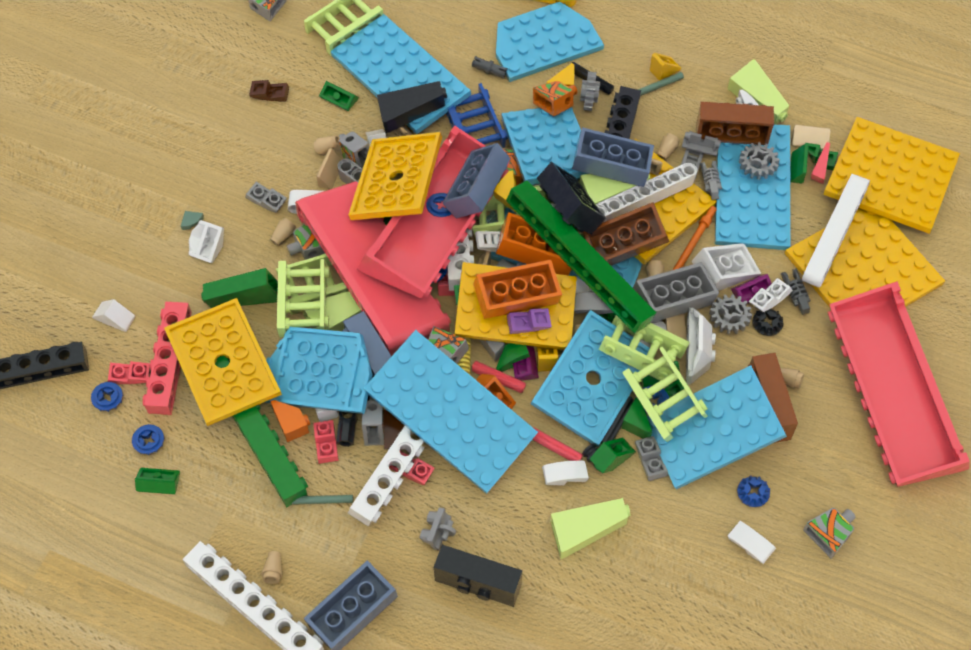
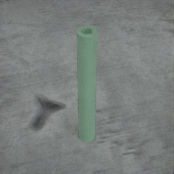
M679 72L638 89L641 90L640 96L683 79V73Z
M353 495L302 496L292 502V504L353 503Z

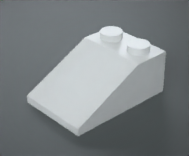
M743 243L703 248L692 260L693 264L703 263L718 290L726 289L761 274Z

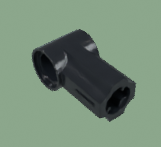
M338 411L339 423L336 443L345 447L354 445L356 423L358 421L357 413ZM347 413L353 414L350 418L343 417Z

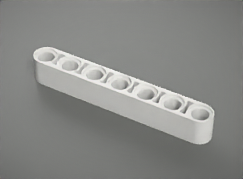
M684 163L646 181L644 187H632L596 204L606 217L603 222L649 203L659 202L691 187L695 181L698 171L697 167L692 163Z
M851 174L803 274V282L818 288L821 287L867 191L870 180Z

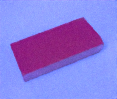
M762 274L731 288V291L736 299L741 296L742 302L747 301L750 303L749 301L761 288L766 290L772 283L768 274Z
M526 345L530 357L513 363L516 379L523 381L539 378L534 346Z

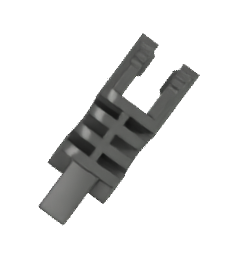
M797 268L792 269V275L795 278L790 281L786 272H782L781 276L784 283L793 290L789 295L794 306L799 307L802 315L809 313L810 307L808 302L811 300Z

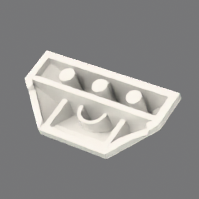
M689 307L687 314V341L690 342L686 349V383L688 385H691L708 371L711 362H715V350H712V345H715L716 334L712 333V325L702 314Z

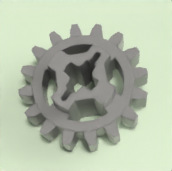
M588 72L587 80H582L580 101H584V110L592 111L593 102L598 103L600 82L596 81V72Z
M758 142V145L755 146L751 143L750 148L745 146L744 151H741L739 158L740 169H745V175L750 173V178L757 176V179L760 180L761 176L767 179L768 174L773 176L774 171L778 169L780 161L777 158L778 152L773 153L774 148L768 149V144L761 146V143Z
M724 294L723 299L718 297L716 302L712 303L709 313L711 315L710 321H715V328L721 327L720 332H723L725 329L727 334H730L731 331L738 334L739 329L744 331L745 327L749 326L752 317L750 313L751 307H746L748 302H742L741 296L735 299L734 294L730 298Z

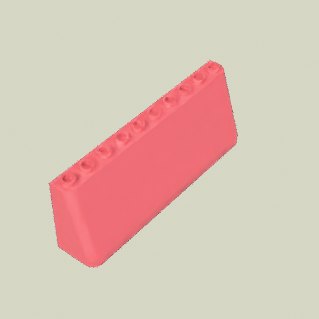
M454 125L449 136L439 149L422 214L393 216L373 246L365 254L358 270L418 298L423 296L427 298L433 289L430 286L431 283L434 282L436 284L442 275L439 272L440 269L445 270L451 261L448 259L449 255L454 256L459 249V246H457L458 241L461 243L468 235L465 232L466 229L471 230L476 222L473 218L475 215L479 217L482 213L478 212L460 218H455L452 214L446 217H437L428 212L426 207L427 200L436 193L448 194L470 152L485 147V145ZM508 169L503 172L501 178L508 173ZM443 202L436 203L438 205V209H441L442 207L446 208L443 205Z
M357 181L296 201L299 220L309 227L358 307L367 315L391 356L415 330L426 339H429L434 326L447 332L450 331L449 324L451 320L447 313L443 314L440 309V302L437 298L434 299L432 297V292L429 293L427 298L425 296L418 298L358 270L365 254L373 246L386 225L383 222V217L350 220L348 214L358 186Z
M898 281L829 304L831 311L827 313L831 323L835 322L837 328L834 329L837 340H842L843 346L840 347L843 356H848L850 361L847 364L851 375L855 374L857 381H854L857 393H862L863 399L860 400L864 411H869L870 417H867L871 429L875 428L877 435L874 436L878 447L882 446L884 453L881 456L884 465H889L891 472L888 473L892 484L896 483L897 487L968 470L970 460L957 437L905 307L904 299L899 293L901 289Z

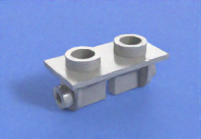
M692 131L685 133L682 148L717 156L721 140H718L717 137L705 136L703 140L701 139L702 134Z

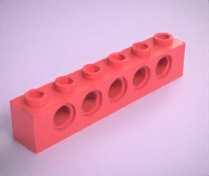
M165 302L164 309H161L160 317L162 321L161 325H158L157 328L158 341L154 343L153 351L155 355L154 359H151L150 362L151 375L147 377V394L143 396V406H145L148 414L172 415L181 366L171 343L167 342L169 338L164 327L169 326L173 322H179L191 317L192 312L188 303Z

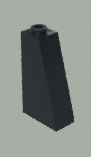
M440 81L378 94L377 98L385 134L444 107V98H447L445 87H441Z

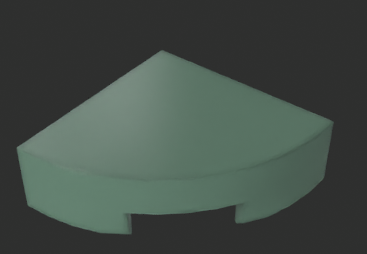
M185 211L181 229L188 230L198 224L204 218L203 213Z

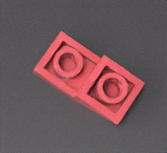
M130 361L129 365L110 362L108 382L116 384L146 383L149 376L150 363Z
M333 420L313 423L318 463L339 461Z
M400 450L401 455L409 456ZM413 458L411 462L414 465L408 474L404 472L402 476L425 485L435 468L419 458ZM389 466V469L395 472L399 471L396 466Z

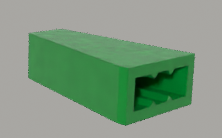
M266 268L205 283L203 284L201 297L203 302L210 308L235 298L238 299L240 306L276 303L278 281Z

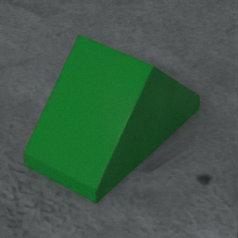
M636 397L623 419L622 429L644 439L651 437L652 429L644 407L638 397Z

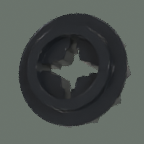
M772 308L765 312L756 311L753 317L754 328L760 334L766 336L778 334L784 325L783 317L779 314V311H774ZM766 316L769 320H772L771 325L768 322H764Z

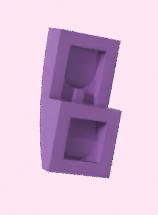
M548 308L530 309L528 312H513L507 315L510 334L533 332L552 327Z

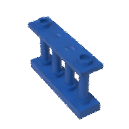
M482 83L478 84L479 93L469 96L455 107L452 106L448 109L446 115L452 128L455 125L467 134L493 127L496 134L476 140L484 145L499 140L502 148H505L506 140L508 139L506 130L501 128L489 101L488 90L484 89ZM481 100L484 107L464 113L456 112L458 106ZM485 113L488 114L490 119L468 127L462 126L461 123L462 120Z

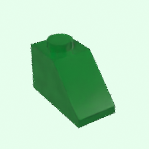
M622 437L603 442L591 456L590 460L598 471L606 473L613 471L634 455L636 451Z

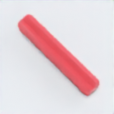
M475 361L472 365V371L479 375H495L502 385L519 393H523L526 383L478 361Z
M533 427L538 433L532 440L570 461L582 460L583 455L580 452Z

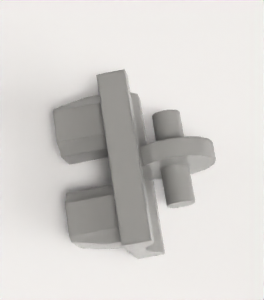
M439 507L438 511H429L427 522L432 525L431 530L423 529L420 534V539L430 544L434 550H439L442 542L447 541L448 536H455L456 530L452 528V517L445 512V508Z

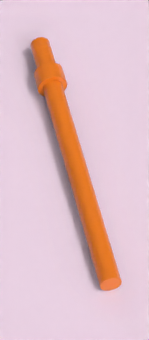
M711 206L706 215L702 216L697 230L673 270L684 266L703 232L712 223V217L717 210L716 207Z

